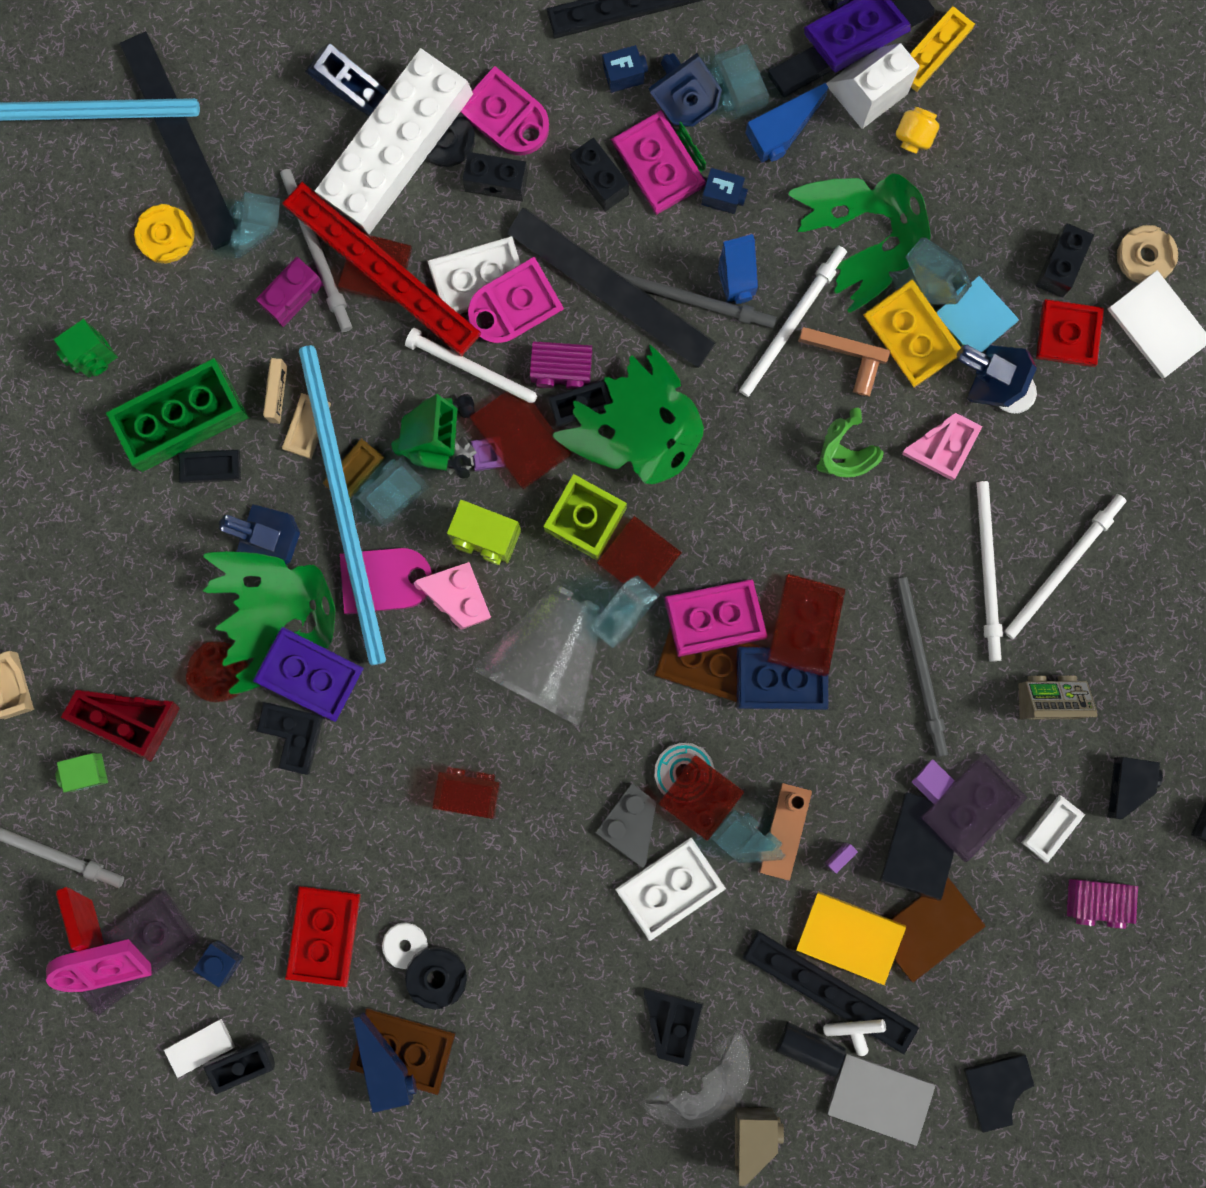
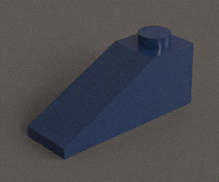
M330 43L319 50L305 70L307 74L327 90L368 116H371L388 93V90Z
M365 1013L357 1014L353 1021L372 1113L410 1105L413 1095L417 1093L414 1076L408 1075L405 1064Z

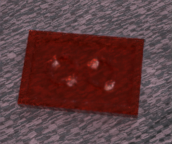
M507 391L470 416L472 423L501 459L522 490L571 456V452L553 437L555 431L534 403H529Z
M787 574L783 585L768 662L825 677L829 675L846 589Z

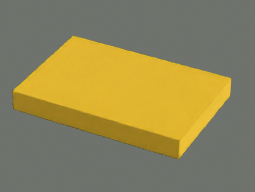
M913 279L863 314L887 350H891V356L914 388L957 358V352L961 348Z
M818 891L796 951L885 985L906 930V925Z

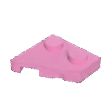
M955 413L919 440L906 447L902 455L953 481L956 479L982 426Z
M469 562L414 582L415 587L434 601L433 604L441 612L447 613L450 620L461 630L491 618Z

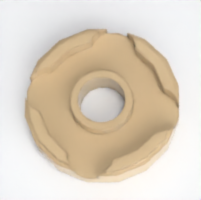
M1143 225L1132 229L1121 240L1117 249V262L1121 271L1136 283H1141L1157 270L1165 279L1173 271L1178 261V248L1174 238L1169 233L1166 234L1164 231H1161V228L1157 226ZM1141 249H1151L1155 254L1154 261H1145L1141 257Z

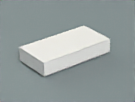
M1058 795L1021 843L1044 862L1048 863L1085 814L1063 796Z
M222 1019L166 1048L164 1052L177 1078L231 1050L235 1045Z

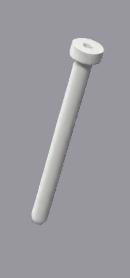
M416 328L409 332L405 342L406 347L412 350L418 347L529 403L536 401L537 394L534 391L422 337V331Z

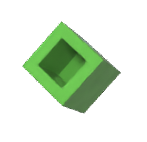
M91 753L57 762L56 781L58 786L63 789V792H75L108 783L102 753Z

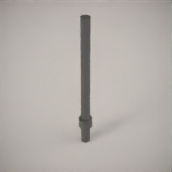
M616 271L643 291L739 318V322L749 325L753 322L774 328L777 317L755 311V307L745 304L741 307Z
M908 578L896 579V584L928 721L925 722L928 734L931 733L936 757L948 755L943 733L946 728L944 719H940Z

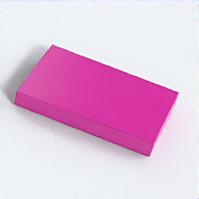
M662 110L611 139L613 146L656 215L706 186L705 179Z
M753 579L666 596L664 598L678 657L767 638Z

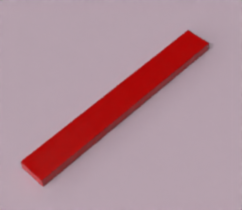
M301 182L282 203L287 210L461 357L480 337L481 332L306 184Z

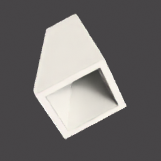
M899 43L878 48L852 63L826 84L847 112L863 129L908 95L920 66L904 46Z

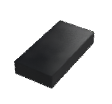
M239 450L179 453V482L181 484L241 481Z

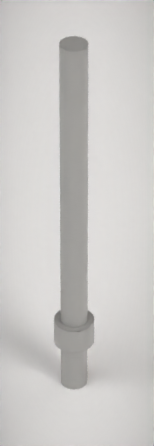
M284 169L280 172L289 196L297 188V184L291 169ZM298 219L328 298L326 302L330 312H334L341 332L350 331L353 327L345 309L347 307L343 294L338 292L317 235Z
M0 827V841L82 873L84 878L93 882L99 880L117 888H120L124 882V876L103 869L104 865L92 860L88 863Z

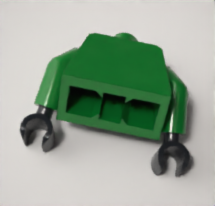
M435 394L423 400L419 406L403 416L400 437L391 443L393 452L397 456H406L413 464L443 471L451 468L455 470L459 478L465 479L470 477L469 471L466 468H461L462 466H472L466 455H458L453 460L449 459V457L453 456L455 452L457 410H459L460 415L464 418L473 417L475 415V405L472 397L468 394H463L457 398V401H452V398H442L440 395Z

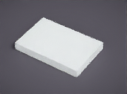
M512 236L428 261L438 297L459 314L468 312L470 301L480 288L521 265Z
M1158 270L1107 308L1162 379L1206 346V331Z
M690 837L615 890L649 941H651L726 888L694 840Z

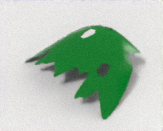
M892 173L888 175L884 180L879 181L873 190L866 185L863 179L845 178L809 183L794 188L788 193L792 198L814 209L813 212L801 220L798 232L811 231L826 226L835 229L866 212L883 214L890 218L892 233L885 240L840 262L836 268L840 270V274L836 279L835 294L863 280L860 288L850 297L854 302L848 308V313L862 307L885 290L893 279L889 272L908 269L919 259L929 245L931 234L924 198L919 190L900 174ZM911 197L916 198L919 203L920 212L918 215L911 209ZM848 206L849 212L847 216L840 218L833 216L831 211L834 207ZM902 213L905 214L907 223L901 222L900 216ZM889 237H898L900 244L885 252L882 250V245Z
M649 345L652 356L647 355V358L652 366L653 375L631 355L629 357L630 365L627 366V378L620 377L616 380L610 377L604 378L613 403L604 405L606 413L599 414L584 404L573 401L575 407L573 414L580 422L581 427L555 432L553 437L570 451L612 469H619L625 463L631 461L635 473L639 475L641 480L645 484L653 485L678 475L686 467L703 437L704 427L693 401L683 393L675 391L676 388L681 387V381L673 368L652 345ZM662 407L669 410L675 417V421L672 424L663 422L659 413ZM602 425H608L615 430V435L612 439H608L600 435L598 429ZM668 440H675V444L668 448L666 445ZM679 452H684L682 462L677 467L672 468L671 462L675 455Z
M226 551L210 552L203 555L206 560L226 573L221 577L210 580L203 592H230L239 595V598L233 602L239 608L238 612L215 627L216 630L227 632L228 637L235 640L234 645L228 649V656L223 660L222 664L223 666H228L239 661L254 658L248 668L236 675L239 682L229 690L230 694L246 692L261 686L254 682L253 679L281 626L284 627L291 620H301L303 627L309 613L312 612L316 623L312 632L302 633L300 629L294 633L325 649L332 643L335 605L326 580L318 567L315 565L297 566L290 570L283 559L257 553ZM246 576H257L261 578V583L258 587H247L244 585L243 578ZM323 597H326L330 607L329 615L324 612L322 605ZM311 600H315L316 610L310 608L309 603Z

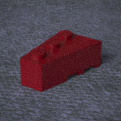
M76 690L61 718L85 732L151 762L180 708L174 701H157L141 697L132 698L116 696L115 694Z

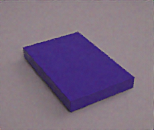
M852 0L804 27L805 36L834 73L911 31V24L891 0Z
M281 626L253 681L336 722L364 668Z

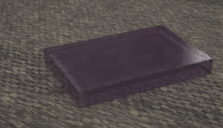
M984 753L968 767L921 818L964 862H968L1028 797Z

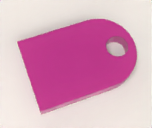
M494 66L472 90L473 95L460 112L467 117V120L505 152L513 155L531 154L537 151L548 137L549 119L547 112L536 99ZM526 129H536L539 132L538 138L534 141L524 139L523 133Z
M533 257L480 288L470 301L468 317L470 324L481 332V338L489 342L503 343L516 338L564 310L536 258ZM486 311L493 315L494 323L491 328L482 329L477 325L476 318L479 313Z
M408 548L362 552L375 612L412 608L427 598V595L422 590L419 591L409 580L410 573L415 569L424 570L426 577L433 575L428 561L420 553ZM343 553L340 554L344 614H356L358 612L345 554Z
M129 939L62 955L53 959L46 967L47 984L55 990L64 992L89 991L152 975L151 963Z

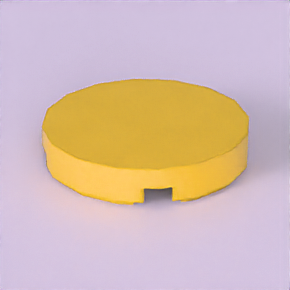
M160 204L150 207L138 218L139 222L134 229L136 245L147 258L154 262L170 263L178 261L188 253L193 245L195 233L192 222L184 211L179 208Z

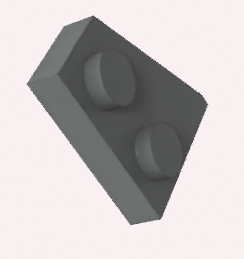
M631 784L596 831V834L644 868L647 861L657 801L634 784Z

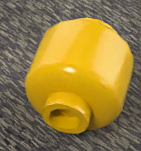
M916 106L914 110H907L896 130L897 139L902 141L901 148L917 154L919 149H930L940 127L939 123L935 120L937 115Z

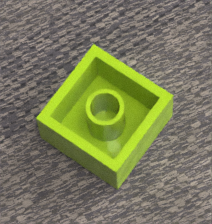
M573 474L547 519L544 530L546 533L598 560L625 513L627 503Z
M460 500L447 534L456 549L468 554H472L473 550L481 553L480 555L483 556L484 560L500 565L501 561L509 563L521 533V528L518 521Z

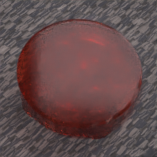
M207 642L197 649L190 658L186 681L200 698L220 703L232 700L240 694H230L229 690L239 682L236 675L249 666L247 660L223 666V660L228 656L227 651L232 646L231 644Z

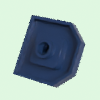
M674 53L670 55L665 54L661 65L667 75L648 89L673 125H679L681 121L683 126L693 127L717 110L722 89L698 53L682 64Z
M962 345L957 352L958 361L976 370V377L967 397L973 403L1002 407L1011 406L1027 394L1037 369L1030 352L1023 348L990 345L984 354L969 345Z
M252 504L247 521L228 514L224 515L219 521V530L221 532L240 538L236 552L278 557L283 559L286 565L291 562L300 535L292 515Z

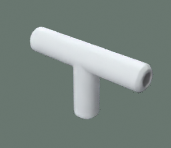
M883 1019L829 1023L824 1025L823 1031L826 1036L850 1035L856 1054L858 1056H865L869 1050L863 1034L885 1032L886 1023Z

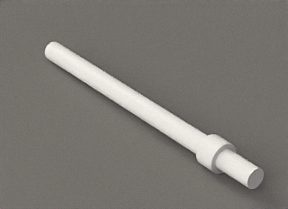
M837 246L827 262L822 263L815 272L816 278L739 389L740 393L746 397L750 396L824 285L830 283L836 275L835 269L847 253L843 247Z
M981 481L976 484L987 624L984 625V638L988 639L989 662L1002 661L1000 637H1003L1002 624H999L989 482Z
M1116 494L1103 511L1099 510L1092 519L1093 524L1006 628L1004 633L1009 638L1014 639L1099 534L1102 531L1108 530L1114 522L1113 517L1127 502L1123 496Z

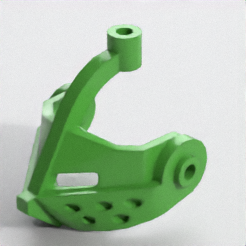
M852 408L849 418L846 420L843 418L836 419L830 425L825 436L820 461L817 465L818 471L834 474L839 477H856L867 473L881 462L884 453L877 446L870 445L860 451H851L839 444L850 427L862 422L861 409ZM832 459H844V463H834Z

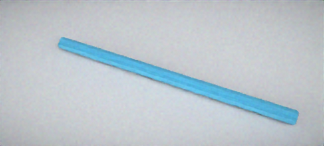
M195 98L0 102V121L198 116L200 113L199 102Z
M312 345L304 346L299 349L300 359L367 657L370 665H378L384 663L386 657L317 352Z

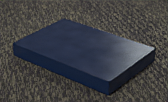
M738 647L737 709L828 710V649Z

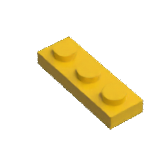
M954 6L949 9L910 53L920 66L911 85V88L916 92L975 26V23Z

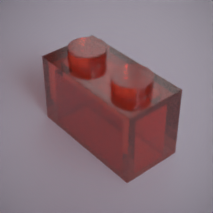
M447 767V772H439L432 809L495 819L501 782L495 781L496 775L477 772V778L465 776L464 769Z

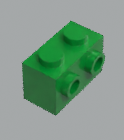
M84 318L53 339L60 348L56 353L66 366L70 365L76 373L81 371L87 377L92 375L98 376L108 369V364L118 358L103 335Z

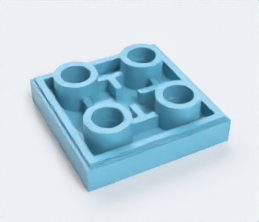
M980 276L936 312L960 347L962 345H969L980 352H983L1019 321L1016 315Z

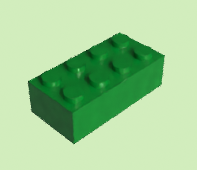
M215 358L106 412L131 465L141 472L249 418L223 366Z

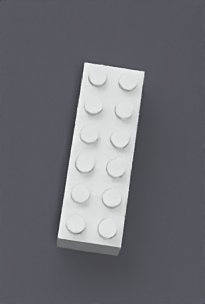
M420 48L316 188L315 192L343 217L367 234H370L473 95L468 81Z

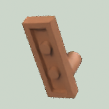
M805 327L802 328L798 342L861 358L853 393L870 397L879 363L883 365L887 363L891 351Z
M784 783L781 784L760 873L790 881L812 795L811 790Z

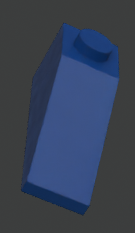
M826 83L747 122L745 133L761 162L768 159L773 162L786 154V150H788L825 100L828 91Z
M753 234L723 242L718 273L727 303L735 301L736 304H742L752 300V296L756 295L758 280Z

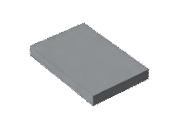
M845 1053L826 1113L835 1118L917 1146L936 1085L915 1076Z

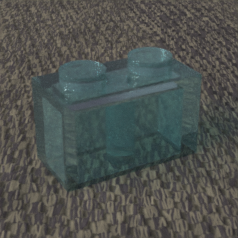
M747 43L714 56L713 67L710 69V72L722 89L723 95H721L723 106L726 112L731 111L734 120L767 107L769 94Z
M402 457L397 461L395 459L389 461L382 468L383 474L375 481L373 479L367 481L360 488L359 491L361 493L357 496L384 528L429 488L425 481Z
M637 575L622 585L590 629L609 646L614 648L628 637L660 595Z

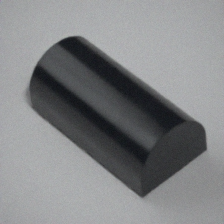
M605 380L548 398L557 427L578 421L573 414V409L575 408L573 401H578L599 414L606 412L604 405L613 403Z
M787 1021L776 1047V1052L835 1077L843 1063L846 1048Z
M261 1039L204 1064L203 1068L215 1095L274 1070L275 1061L269 1044L265 1039Z

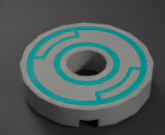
M678 743L669 746L659 755L654 770V778L658 789L665 797L677 803H691L700 800L710 791L715 776V768L711 757L703 748L693 743ZM681 764H688L693 769V777L687 782H682L676 777V769Z

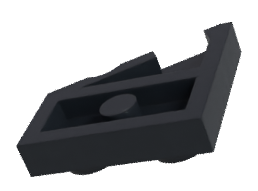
M645 988L644 998L647 1001L650 1025L654 1032L657 1057L689 1066L704 1003Z

